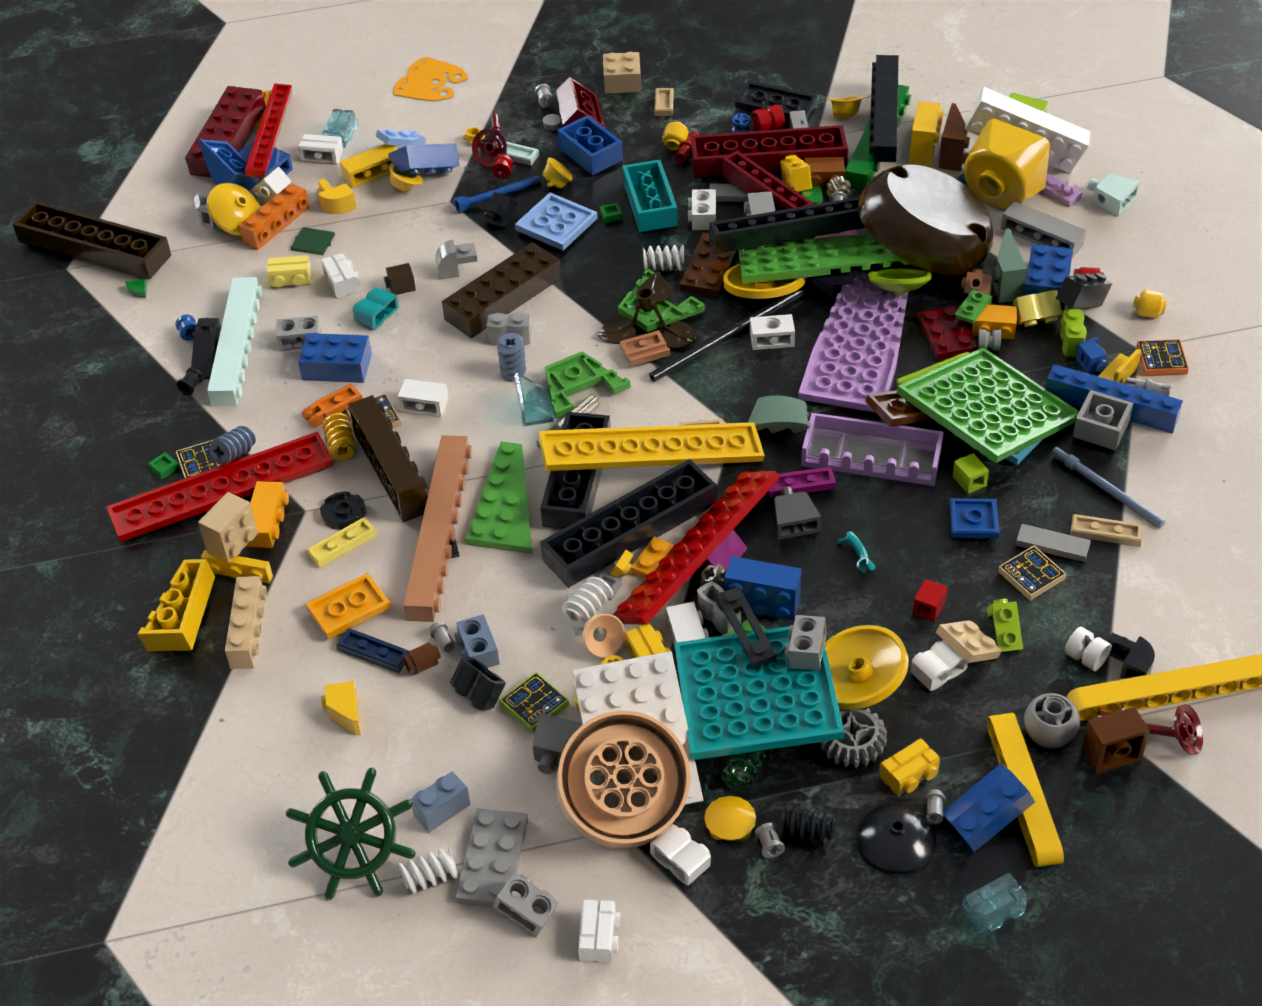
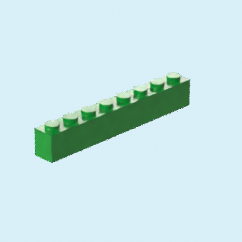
M898 85V127L901 124V116H905L906 108L911 103L912 95L909 94V86ZM870 120L845 170V180L849 181L851 188L864 190L869 181L875 177V172H878L881 162H873V154H869Z

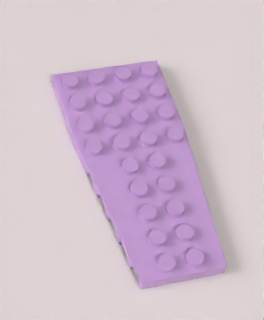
M853 270L854 284L842 286L841 292L836 297V303L830 310V316L825 321L823 332H820L813 347L799 389L798 399L874 412L865 400L867 394L888 392L891 389L897 366L908 292L903 296L893 295V292L883 290L873 284L868 278L869 273Z

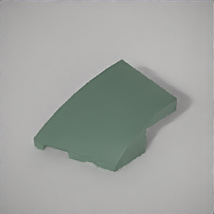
M764 396L758 398L748 420V423H755L757 431L768 428L772 434L790 428L795 434L811 427L808 421L807 404L803 400L788 396Z

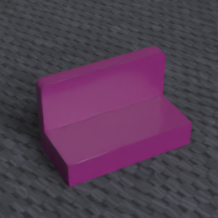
M732 530L700 567L707 565L716 567L720 564L727 571L731 556L741 557L747 550V546L736 532Z

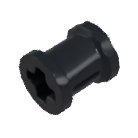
M189 367L183 379L178 380L177 388L185 395H192L196 385L204 380L203 374L198 369Z

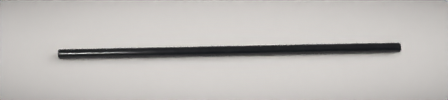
M810 279L797 291L779 297L650 372L649 377L651 381L656 382L747 329L750 327L751 317L769 316L817 287L812 284V279Z

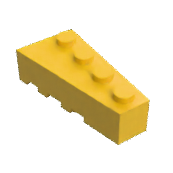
M918 102L912 128L910 165L932 168L935 144L939 143L944 110H941V103Z
M206 559L184 560L170 581V589L162 594L159 599L161 603L158 608L148 616V624L145 628L141 627L138 632V636L147 652L191 651L193 649L215 579Z

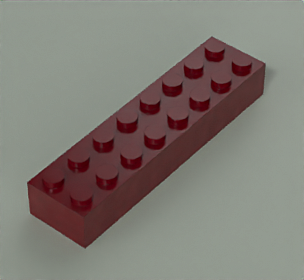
M843 125L691 136V158L694 178L723 177L722 158L735 151H739L769 173L782 172L780 161L790 155H796L803 162H805V158L844 157V167H847L848 145Z

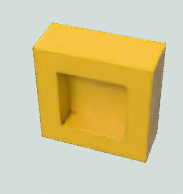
M625 550L609 575L617 578L620 575L625 577L632 566L629 561L633 554Z

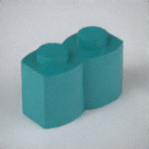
M379 287L374 288L367 293L365 299L360 300L354 305V321L372 329L378 328L386 318L390 317L398 309L397 295Z

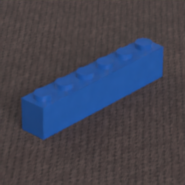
M1055 364L1049 373L1046 383V390L1067 404L1078 407L1083 406L1090 390L1132 402L1131 422L1170 433L1174 432L1183 400Z

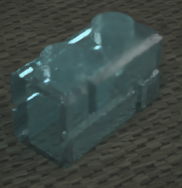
M334 109L322 132L324 136L341 137L343 148L346 147L348 141L352 140L353 130H356L358 127V120L355 118L353 110L343 111L342 109Z
M1007 873L965 896L962 909L980 933L988 929L995 931L1002 926L1006 919L1010 917L1016 919L1026 911L1028 896L1021 886H1018L1017 881L1012 875Z

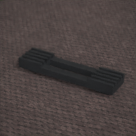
M740 587L718 593L717 601L730 621L753 669H756L757 665L758 667H761V664L766 665V662L770 664L772 660L776 662V654ZM738 610L743 611L758 641L752 643L749 641L735 612L739 613Z

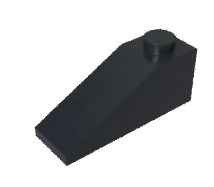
M199 318L194 332L191 367L198 369L203 374V379H210L221 332L219 318Z

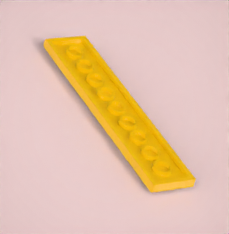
M754 422L539 431L538 435L546 471L679 465L689 459L695 464L761 462L765 456Z

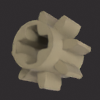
M843 176L834 177L827 184L828 190L826 192L829 197L836 191H842L846 196L851 193L849 190L851 185L848 180H844Z
M720 564L716 567L709 565L701 572L703 580L700 581V584L702 586L711 581L725 590L726 570Z

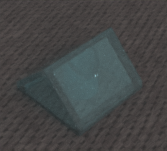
M516 373L517 399L523 427L554 422L556 417L549 389Z

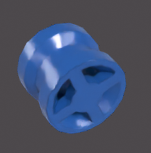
M745 113L735 114L732 117V133L750 132V116Z
M189 314L180 316L175 322L180 337L186 341L194 339L197 325L195 318Z

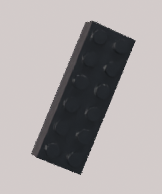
M567 411L562 430L611 428L610 415ZM602 469L550 471L540 507L542 527L564 529L591 514Z

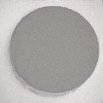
M557 114L546 115L543 118L544 128L550 131L558 130L562 126L561 117Z

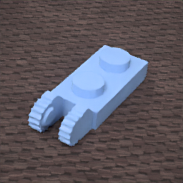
M387 128L386 130H377L376 137L387 145L408 146L425 145L426 138L418 135V132L414 130H409L408 132L400 130L396 132Z

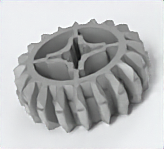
M869 707L865 710L839 709L845 739L819 742L822 752H826L828 759L834 758L836 765L844 762L845 768L849 764H853L857 768L859 763L867 766L869 761L875 762L877 756H881L883 753V748H885L887 742V730L884 727L883 720L878 719L877 713L870 714Z

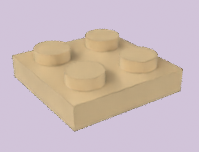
M972 621L941 624L936 630V633L968 663L996 659L1002 652L995 645V641L984 635Z

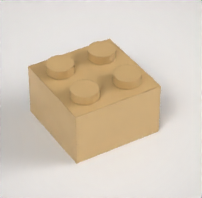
M639 52L603 54L605 94L641 92Z
M229 492L198 522L207 553L227 563H230L235 556H238L241 550L258 534L250 502Z

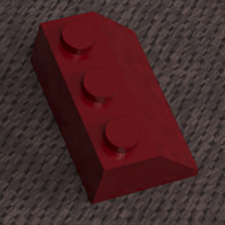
M569 77L555 91L563 126L588 115L605 128L597 95Z

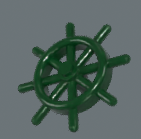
M375 768L367 769L360 789L346 788L337 791L328 773L321 771L318 774V779L326 796L313 807L310 814L293 808L286 810L287 818L306 824L305 843L307 850L291 857L288 860V865L291 868H295L312 859L322 871L329 874L330 878L324 893L327 900L334 898L340 879H358L366 877L373 894L381 896L383 888L375 871L388 860L391 853L408 859H413L416 855L414 849L395 843L396 824L394 817L410 810L413 803L407 799L389 808L380 797L370 792L377 773ZM357 799L349 819L341 800ZM367 803L378 814L360 822ZM330 806H332L340 824L321 818ZM383 823L384 839L365 833ZM318 828L337 834L321 843L318 842ZM361 843L380 849L373 860L369 861ZM341 844L336 861L333 863L324 853ZM351 848L360 867H345Z

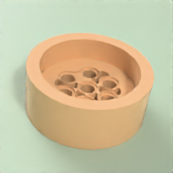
M612 711L596 716L575 731L562 752L556 780L559 804L571 826L593 843L614 849H628L645 845L655 840L672 825L686 803L690 789V766L686 752L676 735L662 722L649 715L634 711ZM632 749H638L641 751L643 758L639 761H633L630 759L628 752ZM605 750H612L616 754V760L607 762L603 759L602 753ZM646 771L654 772L657 781L652 784L645 782L643 773ZM619 772H626L629 774L631 781L625 785L620 784L617 781L616 775ZM593 773H600L604 777V783L599 786L594 785L590 781V776ZM635 794L642 795L645 804L642 807L634 806L631 803V796ZM608 795H613L618 799L619 804L615 808H609L605 805L604 798Z

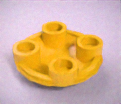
M726 796L711 802L706 809L704 820L707 829L710 831V836L715 840H745L751 836V831L755 827L756 814L754 808L746 800L740 797Z

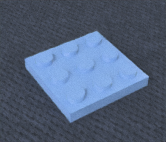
M549 193L515 224V230L560 250H564L598 217L596 211Z

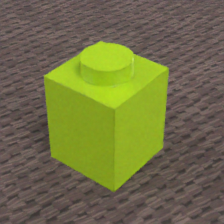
M974 453L961 457L954 462L953 478L967 494L987 486L989 470Z

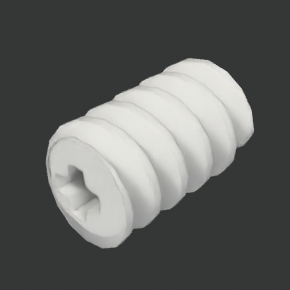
M665 245L663 251H661L660 246H657L655 252L652 246H649L647 252H645L643 247L644 269H649L652 266L653 271H656L658 266H660L661 270L664 271L666 265H668L669 270L672 271L674 265H676L678 271H680L682 265H684V245H681L679 251L676 245H673L671 251L668 245Z
M589 577L581 585L580 589H577L574 595H571L568 601L562 605V612L566 620L571 625L582 628L584 623L594 616L603 604L607 603V598H612L613 591L611 587L598 577Z
M449 846L448 854L442 848L438 849V858L432 852L428 853V861L419 856L418 865L412 859L408 860V869L402 863L398 864L406 890L409 888L414 894L417 893L418 884L423 890H426L427 881H430L433 886H437V877H440L444 883L447 882L448 873L454 879L457 878V869Z

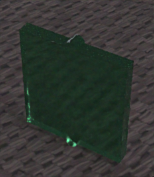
M303 227L298 236H295L291 251L324 255L328 246H331L335 232Z

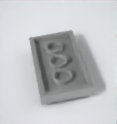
M477 808L456 894L457 903L492 907L497 895L514 872L517 873L528 823L527 813Z

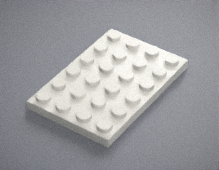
M672 651L572 670L582 725L596 716L612 711L640 712L662 722L679 739L688 758L690 789L685 805L703 802L696 763L690 757L687 735L688 726ZM632 749L628 752L630 759L633 761H639L643 758L641 751L638 749ZM605 750L602 753L605 761L613 762L616 760L614 751ZM646 771L643 773L645 782L652 784L657 781L654 772ZM619 772L616 775L617 781L620 784L625 785L631 781L629 774L626 772ZM600 773L592 774L594 785L599 786L604 783V777ZM635 794L631 796V803L634 806L642 807L645 804L642 795ZM608 795L604 798V803L609 808H615L619 804L618 799L613 795Z

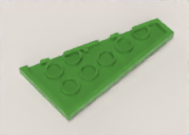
M500 442L465 538L466 545L533 554L522 444Z

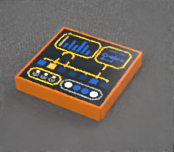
M1180 339L1137 341L1136 347L1141 350L1140 361L1144 376L1188 374L1189 367Z

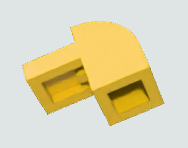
M325 178L317 180L319 186L317 194L320 207L324 212L343 214L357 209L354 193L347 183L332 188Z

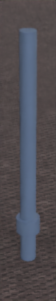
M1058 447L1053 449L1052 455L1063 461L1064 466L1072 471L1076 470L1158 528L1165 524V520L1081 464L1080 459L1072 454L1068 455Z

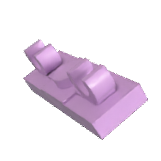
M1048 174L1046 186L1040 191L1068 207L1082 197V192L1078 190L1076 184L1071 187L1068 185L1069 180L1063 182Z

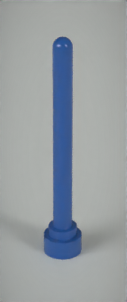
M535 176L470 198L463 196L454 198L456 210L458 213L465 212L470 208V205L480 203L481 200L492 199L494 192L505 195L539 184L541 178Z

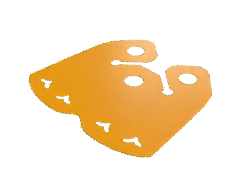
M423 57L415 61L408 68V75L397 81L393 92L394 95L422 100H443L454 96L452 88L444 87L434 92L430 90L443 87L447 82L444 73H449L448 77L453 83L467 80L468 75L459 66L430 57ZM460 74L462 75V77L456 79L454 78V75ZM438 79L440 81L439 83L435 84L432 83V80ZM442 91L448 92L445 96H442L440 93Z

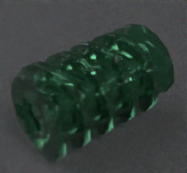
M771 749L731 755L721 772V778L724 783L736 791H748L747 786L751 785L754 781L753 778L758 774L757 770L762 767V762L766 760V755L769 754Z

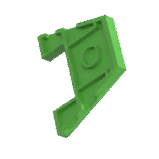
M650 269L645 270L642 279L636 282V287L633 291H629L618 306V313L629 318L631 322L633 321L636 309L635 304L638 303L637 291L654 274ZM692 296L678 306L673 305L667 300L662 303H655L666 325L705 311V304ZM639 309L636 321L637 326L646 332L662 327L654 309L650 312H644Z
M582 351L545 366L547 383L557 419L565 416L567 411L570 412L574 409V405L567 396L600 382H604L614 395L631 388L630 381L627 378H620L617 376V372L612 369H605L602 367V363Z

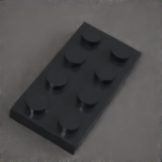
M748 81L735 101V108L746 111H755L762 108L766 110L767 107L778 104L784 112L785 119H789V112L803 110L805 111L806 119H808L817 103L818 96Z

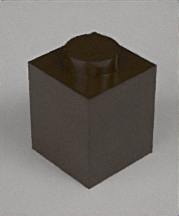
M409 263L386 268L387 276L383 278L386 289L390 288L391 293L398 295L416 291L414 275Z

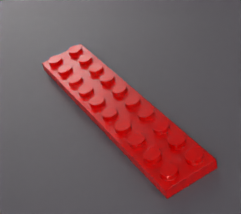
M317 431L226 465L109 505L106 508L121 543L209 511L227 492L240 498H245L253 495L257 481L286 483L333 466L334 463Z
M746 471L741 473L737 477V481L725 490V494L712 504V508L699 518V522L686 532V536L672 547V551L666 557L659 561L657 569L648 573L645 580L632 590L627 600L618 605L613 615L622 624L647 625L778 481L779 476L776 471Z

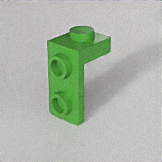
M972 290L955 313V317L975 323L986 306L991 305L992 296Z

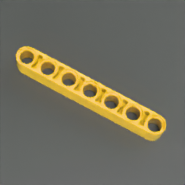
M1006 713L988 716L987 728L999 765L1003 764L1029 790L1035 801L1034 804L1018 816L1034 866L1037 868L1063 864V848L1015 714Z

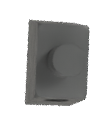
M790 487L781 489L779 492L780 496L774 498L777 539L820 532L821 516L807 493H793Z
M544 713L539 714L533 741L534 759L539 761V771L551 774L554 766H559L560 758L567 742L575 731L582 726V723Z

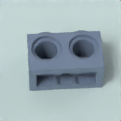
M484 614L456 622L458 632H455L454 636L457 646L463 647V650H461L462 657H473L482 662L487 668L500 664L498 649Z

